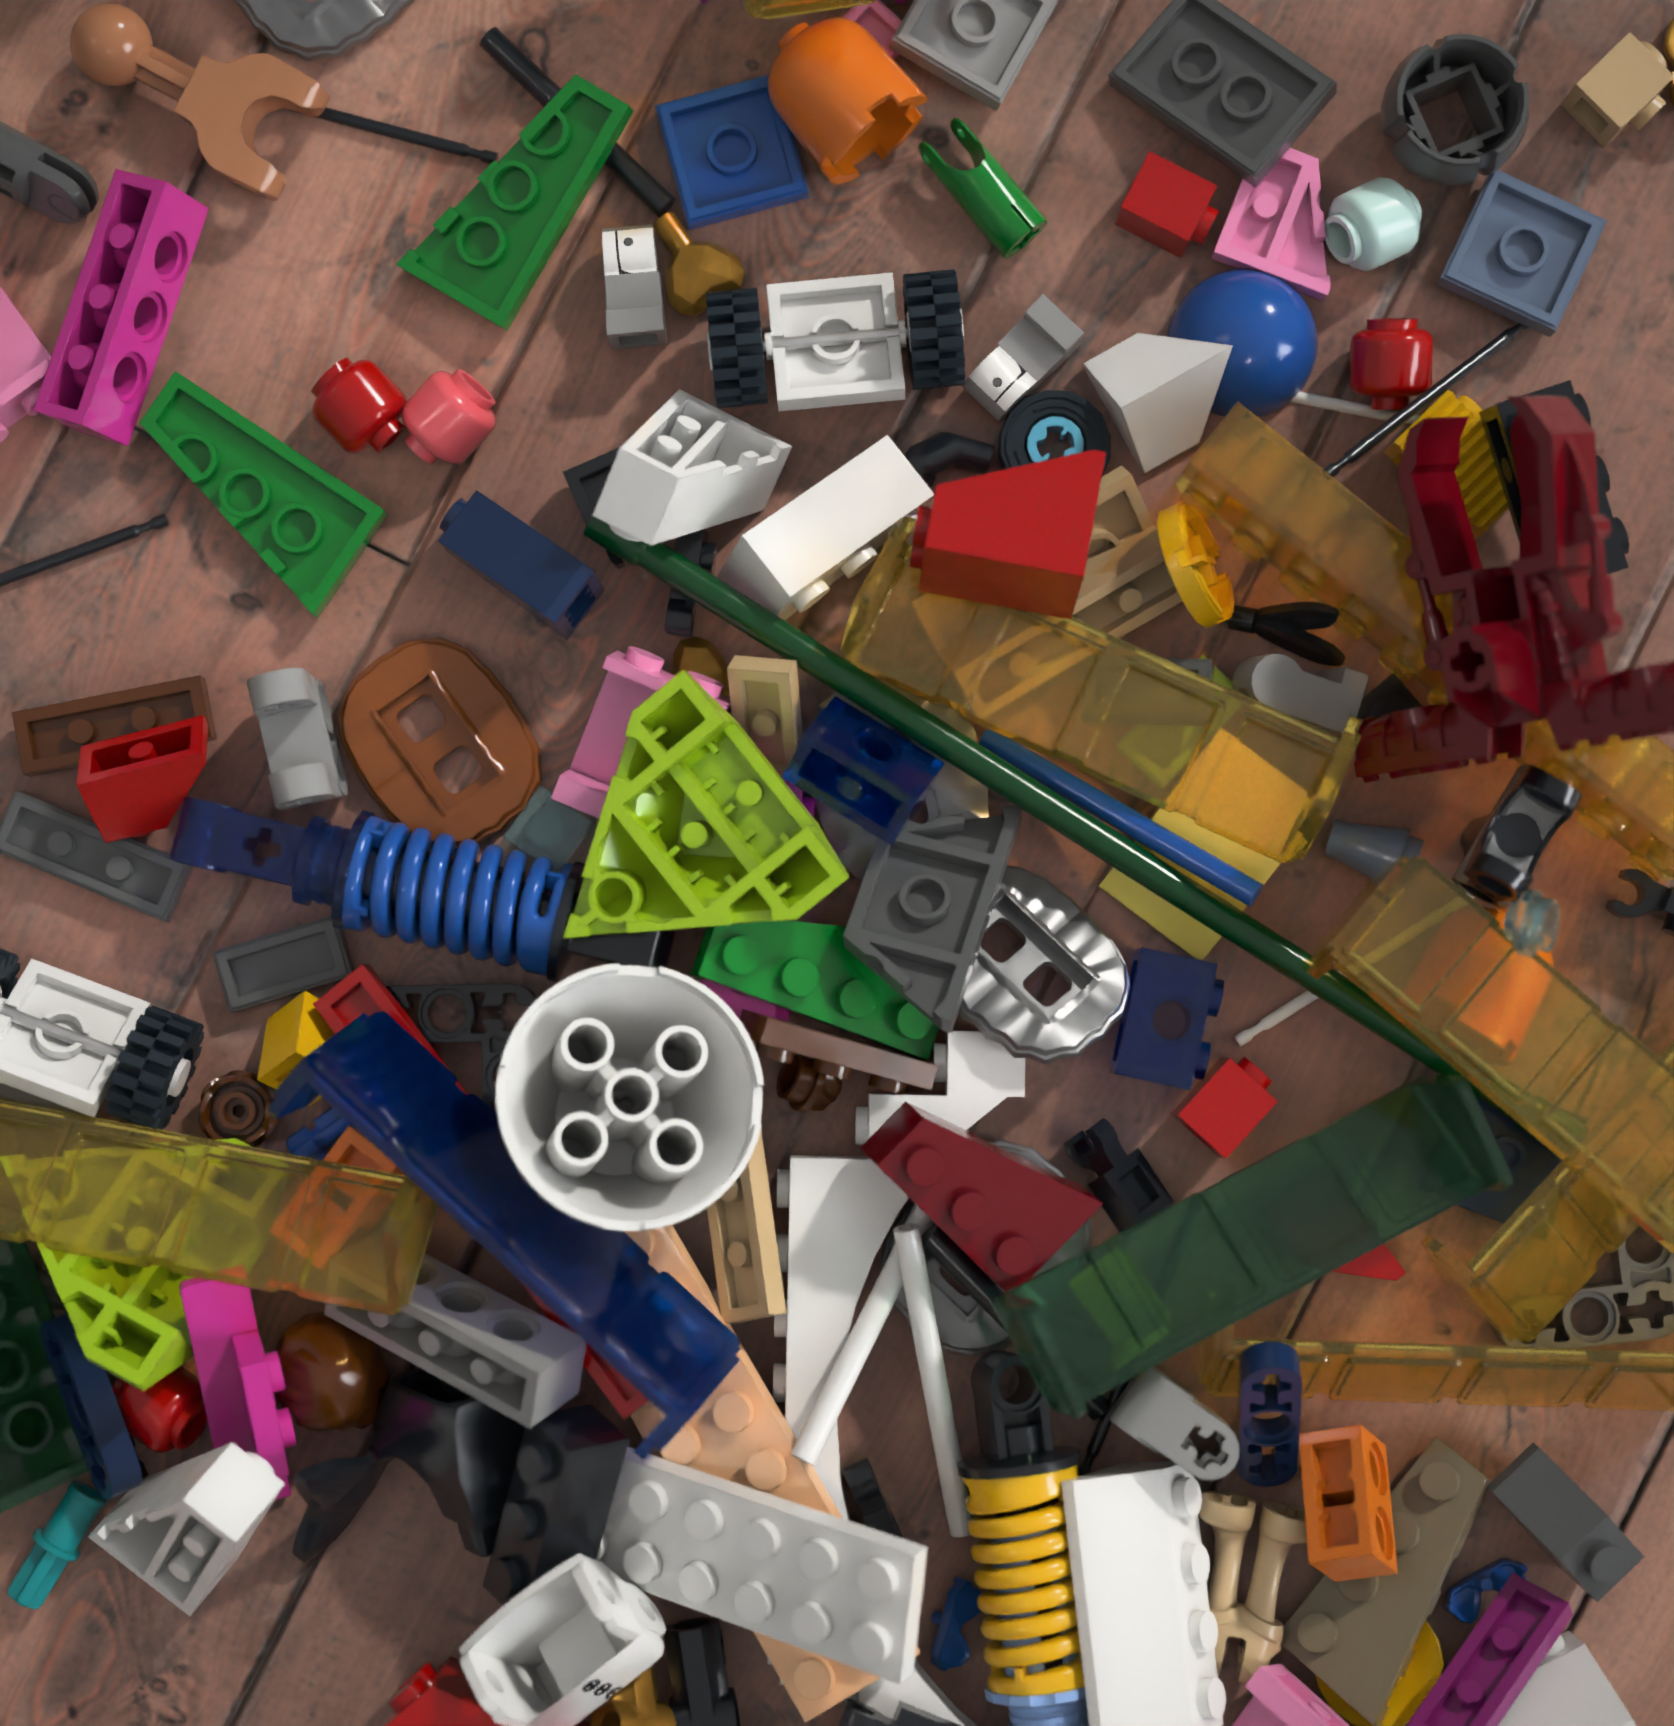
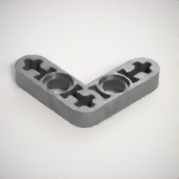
M1623 1151L1614 1154L1606 1161L1601 1171V1190L1614 1281L1520 1292L1505 1296L1497 1303L1491 1320L1494 1335L1502 1345L1518 1353L1535 1354L1659 1339L1669 1336L1674 1332V1231L1666 1175L1663 1167L1654 1157L1641 1152ZM1630 1163H1633L1636 1171L1647 1173L1648 1183L1638 1186L1637 1196L1639 1206L1646 1208L1653 1206V1217L1633 1214L1622 1218V1208L1635 1209L1631 1190L1623 1189L1619 1186V1177L1629 1174ZM1647 1226L1657 1236L1658 1249L1650 1260L1642 1263L1636 1262L1627 1253L1625 1247L1626 1238L1634 1228ZM1649 1291L1653 1298L1665 1303V1311L1655 1313V1324L1650 1325L1648 1318L1639 1315L1620 1316L1613 1294L1620 1293L1618 1304L1624 1306L1646 1303V1292ZM1594 1298L1602 1307L1603 1321L1594 1332L1581 1334L1572 1326L1570 1320L1571 1310L1580 1299ZM1556 1301L1554 1318L1561 1337L1554 1338L1556 1328L1549 1325L1529 1328L1528 1339L1526 1340L1522 1339L1521 1334L1508 1329V1321L1518 1318L1519 1307L1524 1306L1526 1313L1533 1316H1552L1554 1314L1549 1306V1302ZM1619 1319H1621L1625 1327L1623 1330H1618Z

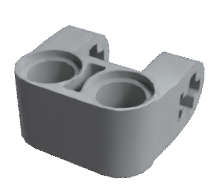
M287 668L259 674L246 680L253 712L258 716L271 774L268 777L275 808L289 810L348 795L347 779L333 717L324 686L320 679H315L304 668Z
M1146 1360L1142 1362L1108 1413L1109 1419L1134 1439L1154 1452H1160L1184 1470L1202 1480H1217L1227 1476L1235 1468L1238 1461L1239 1443L1228 1423L1217 1412L1196 1399L1187 1388ZM1194 1426L1197 1428V1434L1204 1438H1208L1215 1431L1214 1437L1220 1445L1215 1453L1205 1449L1197 1456L1198 1452L1188 1436Z

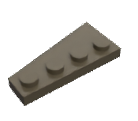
M1435 1437L1390 1493L1398 1574L1338 1582L1324 1575L1284 1625V1636L1281 1644L1373 1726H1381L1389 1709L1387 1706L1399 1677H1403L1414 1654L1412 1650L1428 1614L1432 1615L1442 1593L1440 1587L1453 1559L1458 1557L1488 1492L1487 1486L1491 1483L1485 1475L1437 1437Z

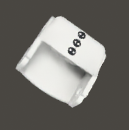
M579 1553L532 1583L482 1624L460 1647L459 1651L462 1655L460 1665L478 1702L486 1712L491 1714L495 1723L504 1726H576L661 1658L665 1649L661 1636L665 1634L666 1626L655 1604L640 1588L623 1581L604 1563Z

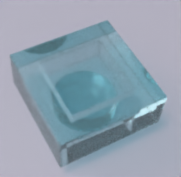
M540 785L504 835V838L535 860L541 856L550 858L553 863L552 872L559 873L561 867L567 863L594 823L572 807L551 799L552 793Z

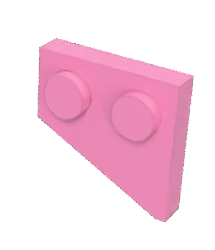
M1289 148L1256 188L1242 178L1211 259L1237 269H1252L1270 274L1287 282L1299 293L1324 302L1331 288L1330 275H1327L1324 251L1326 232L1324 212L1320 209L1319 200L1321 181L1318 158Z

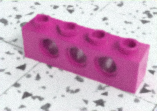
M115 169L33 411L78 432L129 446L209 210L208 207L167 181Z

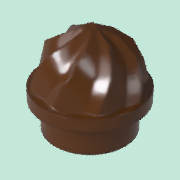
M795 1053L792 1065L783 1063L776 1085L777 1095L789 1101L790 1107L793 1110L799 1112H806L808 1110L823 1111L830 1103L836 1101L841 1092L842 1079L812 1070L814 1058Z

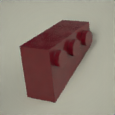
M906 1101L860 1147L1011 1298L1103 1205L1099 1199L1080 1184L1041 1168L1013 1152L1010 1153L979 1138L977 1135Z

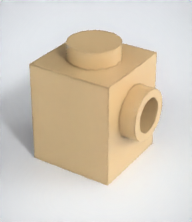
M1629 32L1576 83L1560 105L1605 148L1628 124H1631L1639 131L1666 105L1667 102L1659 94L1674 78V75L1667 69L1666 60L1656 47L1645 41L1640 42Z

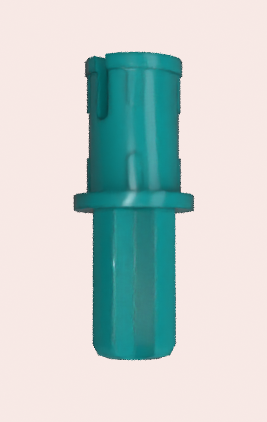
M72 1480L66 1494L44 1528H37L34 1531L32 1538L35 1544L7 1590V1594L17 1604L35 1610L41 1607L68 1562L78 1560L81 1555L78 1546L98 1512L105 1506L107 1501L96 1489L85 1483Z

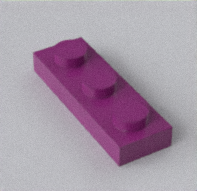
M1512 1573L1406 1726H1498L1573 1617L1569 1602Z

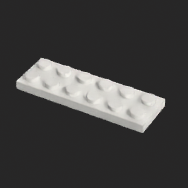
M627 1447L597 1553V1561L607 1565L623 1581L635 1585L644 1592L889 1681L901 1684L913 1675L927 1556L926 1546Z

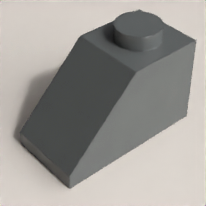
M1534 1442L1487 1486L1490 1492L1554 1563L1596 1602L1602 1599L1644 1558L1609 1516Z

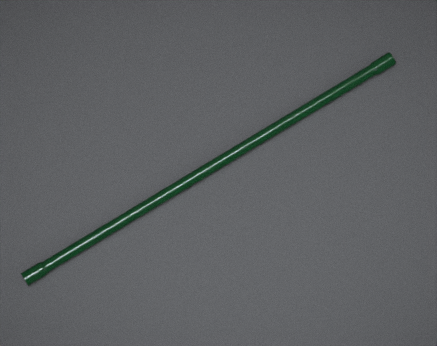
M594 516L589 520L583 535L627 563L643 568L784 659L797 660V667L1506 1116L1520 1130L1564 1158L1570 1157L1583 1141L1587 1132L1585 1124L1541 1096L1533 1095L1523 1090L661 542L651 546L643 541H630L615 534L608 523Z

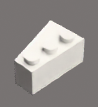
M679 389L620 447L592 516L608 523L611 530L618 536L630 541H643L652 546L763 511L792 446Z
M886 435L743 534L717 575V578L783 620H786L796 611L801 613L818 602L829 592V586L844 574L849 579L862 571L878 556L875 550L890 538L897 545L911 536L915 530L919 505L927 506L935 494L891 438Z
M231 1442L143 1478L141 1485L128 1491L88 1537L184 1613L191 1616L239 1558L285 1483L275 1476L274 1470L266 1460L255 1453L244 1452Z

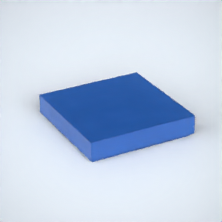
M769 75L655 105L688 230L809 198V191L793 134L770 101L768 90Z

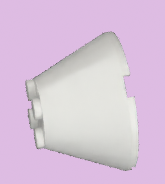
M620 963L607 964L576 973L557 983L543 993L521 1017L509 1037L498 1068L496 1081L497 1120L502 1140L516 1169L527 1184L555 1209L580 1222L603 1229L616 1231L652 1230L670 1226L694 1216L711 1205L733 1185L751 1158L759 1138L762 1126V1086L764 1081L757 1052L742 1022L731 1008L706 986L689 976L660 966L657 969L644 966L620 965Z

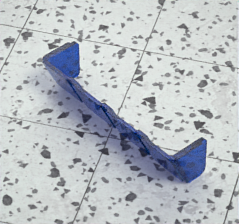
M379 1011L374 1012L370 1016L363 1013L303 1058L275 1090L274 1094L277 1098L270 1104L267 1111L278 1119L308 1106L320 1094L664 1414L634 1450L642 1460L654 1448L660 1452L691 1419L740 1359L736 1354L741 1349L739 1347V1338L669 1273L657 1272L648 1263V1254L624 1231L603 1229L585 1224L560 1212L542 1199L527 1184L512 1162L502 1140L497 1114L476 1095H466L455 1085L457 1083L455 1075L388 1013Z

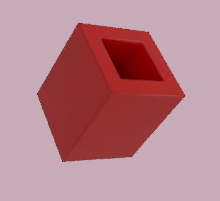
M1149 151L1120 207L1115 225L1182 258L1191 240L1200 245L1203 244L1219 213V210L1209 206L1217 185Z
M1221 1057L1174 1108L1171 1114L1216 1156L1226 1159L1278 1101L1266 1091L1272 1084V1081L1250 1060L1243 1057L1236 1064L1231 1058Z

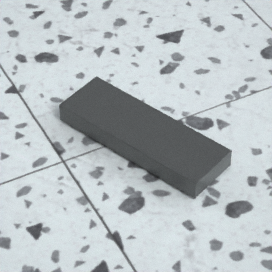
M17 790L14 791L0 823L1 854L164 922L170 923L195 865L130 837L105 843L94 822Z

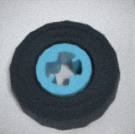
M1045 390L1024 398L1008 413L998 440V460L1002 470L1048 460L1050 454L1047 453L1042 457L1037 447L1045 443L1047 433L1058 432L1061 434L1059 441L1062 442L1067 438L1072 447L1065 450L1063 456L1090 450L1106 452L1103 476L1111 455V435L1103 415L1087 399L1069 391Z

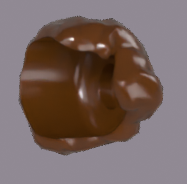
M325 1310L305 1314L286 1328L285 1333L278 1340L274 1351L278 1352L285 1383V1390L274 1392L277 1401L283 1408H289V1412L293 1414L297 1425L309 1430L322 1432L335 1429L345 1430L351 1427L364 1429L373 1424L382 1396L381 1390L388 1384L389 1372L383 1362L378 1345L324 1315Z

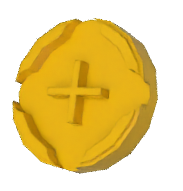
M1182 502L1159 511L1157 517L1159 543L1175 588L1187 610L1196 622L1206 629L1230 619L1234 613L1235 602L1232 584L1226 572L1219 575L1216 574L1214 565L1217 563L1215 558L1220 557L1218 553L1220 549L1206 521L1198 510L1188 503L1182 505Z

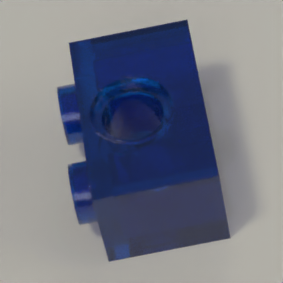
M835 696L805 731L782 778L892 846L920 809L945 763Z
M1143 947L1135 949L1129 976L1130 993L1123 1016L1120 1018L1109 1073L1190 1091L1193 1078L1203 1080L1211 1051V1043L1202 1041L1206 1017L1217 1016L1224 991V980L1215 978L1218 964ZM1167 1001L1177 1004L1185 1015V1025L1182 1032L1172 1039L1160 1036L1153 1026L1155 1010L1159 1005Z

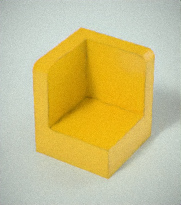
M304 991L268 1018L257 1080L307 1106H311L348 1080L351 1055L313 1005L319 998Z

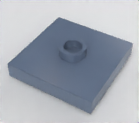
M1497 170L1491 175H1487L1436 285L1551 337L1559 326L1607 220Z

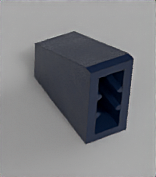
M477 490L468 502L463 498L457 500L448 510L440 524V529L444 531V534L438 542L449 554L566 640L569 639L605 591L594 570Z

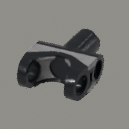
M1530 764L1519 766L1489 815L1472 820L1464 828L1460 839L1464 850V858L1451 880L1469 894L1497 908H1508L1519 903L1533 881V870L1543 850L1562 824L1570 819L1583 794L1536 766Z

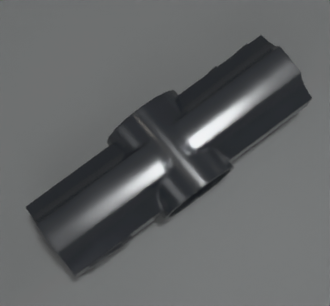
M697 1617L667 1625L664 1640L673 1694L672 1697H669V1707L674 1713L676 1726H741L736 1692L734 1687L729 1688L722 1629H720L719 1619Z

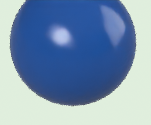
M1245 268L1214 274L1192 288L1176 308L1167 336L1233 345L1210 412L1234 419L1262 417L1290 403L1307 383L1313 371L1318 350L1316 324L1309 306L1299 292L1290 284L1275 276Z

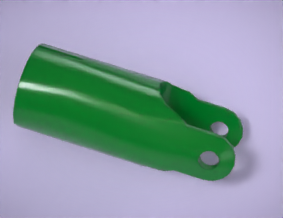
M954 118L950 121L951 130L957 140L970 154L974 168L959 170L946 164L926 142H921L918 145L919 153L955 201L1002 257L1007 259L1029 244L1043 230L1048 220L966 124L960 119Z

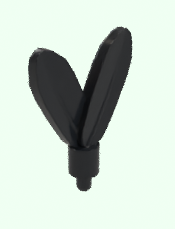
M1294 602L1260 609L1234 604L1232 617L1223 621L1228 622V629L1251 634L1256 632L1263 639L1318 664L1341 666L1346 658L1343 652L1334 644L1304 631L1327 628L1337 621L1340 614L1339 610L1328 604Z

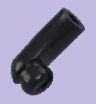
M939 432L911 446L904 456L928 487L931 488L936 474L950 466L981 475L987 474L995 445L951 432Z

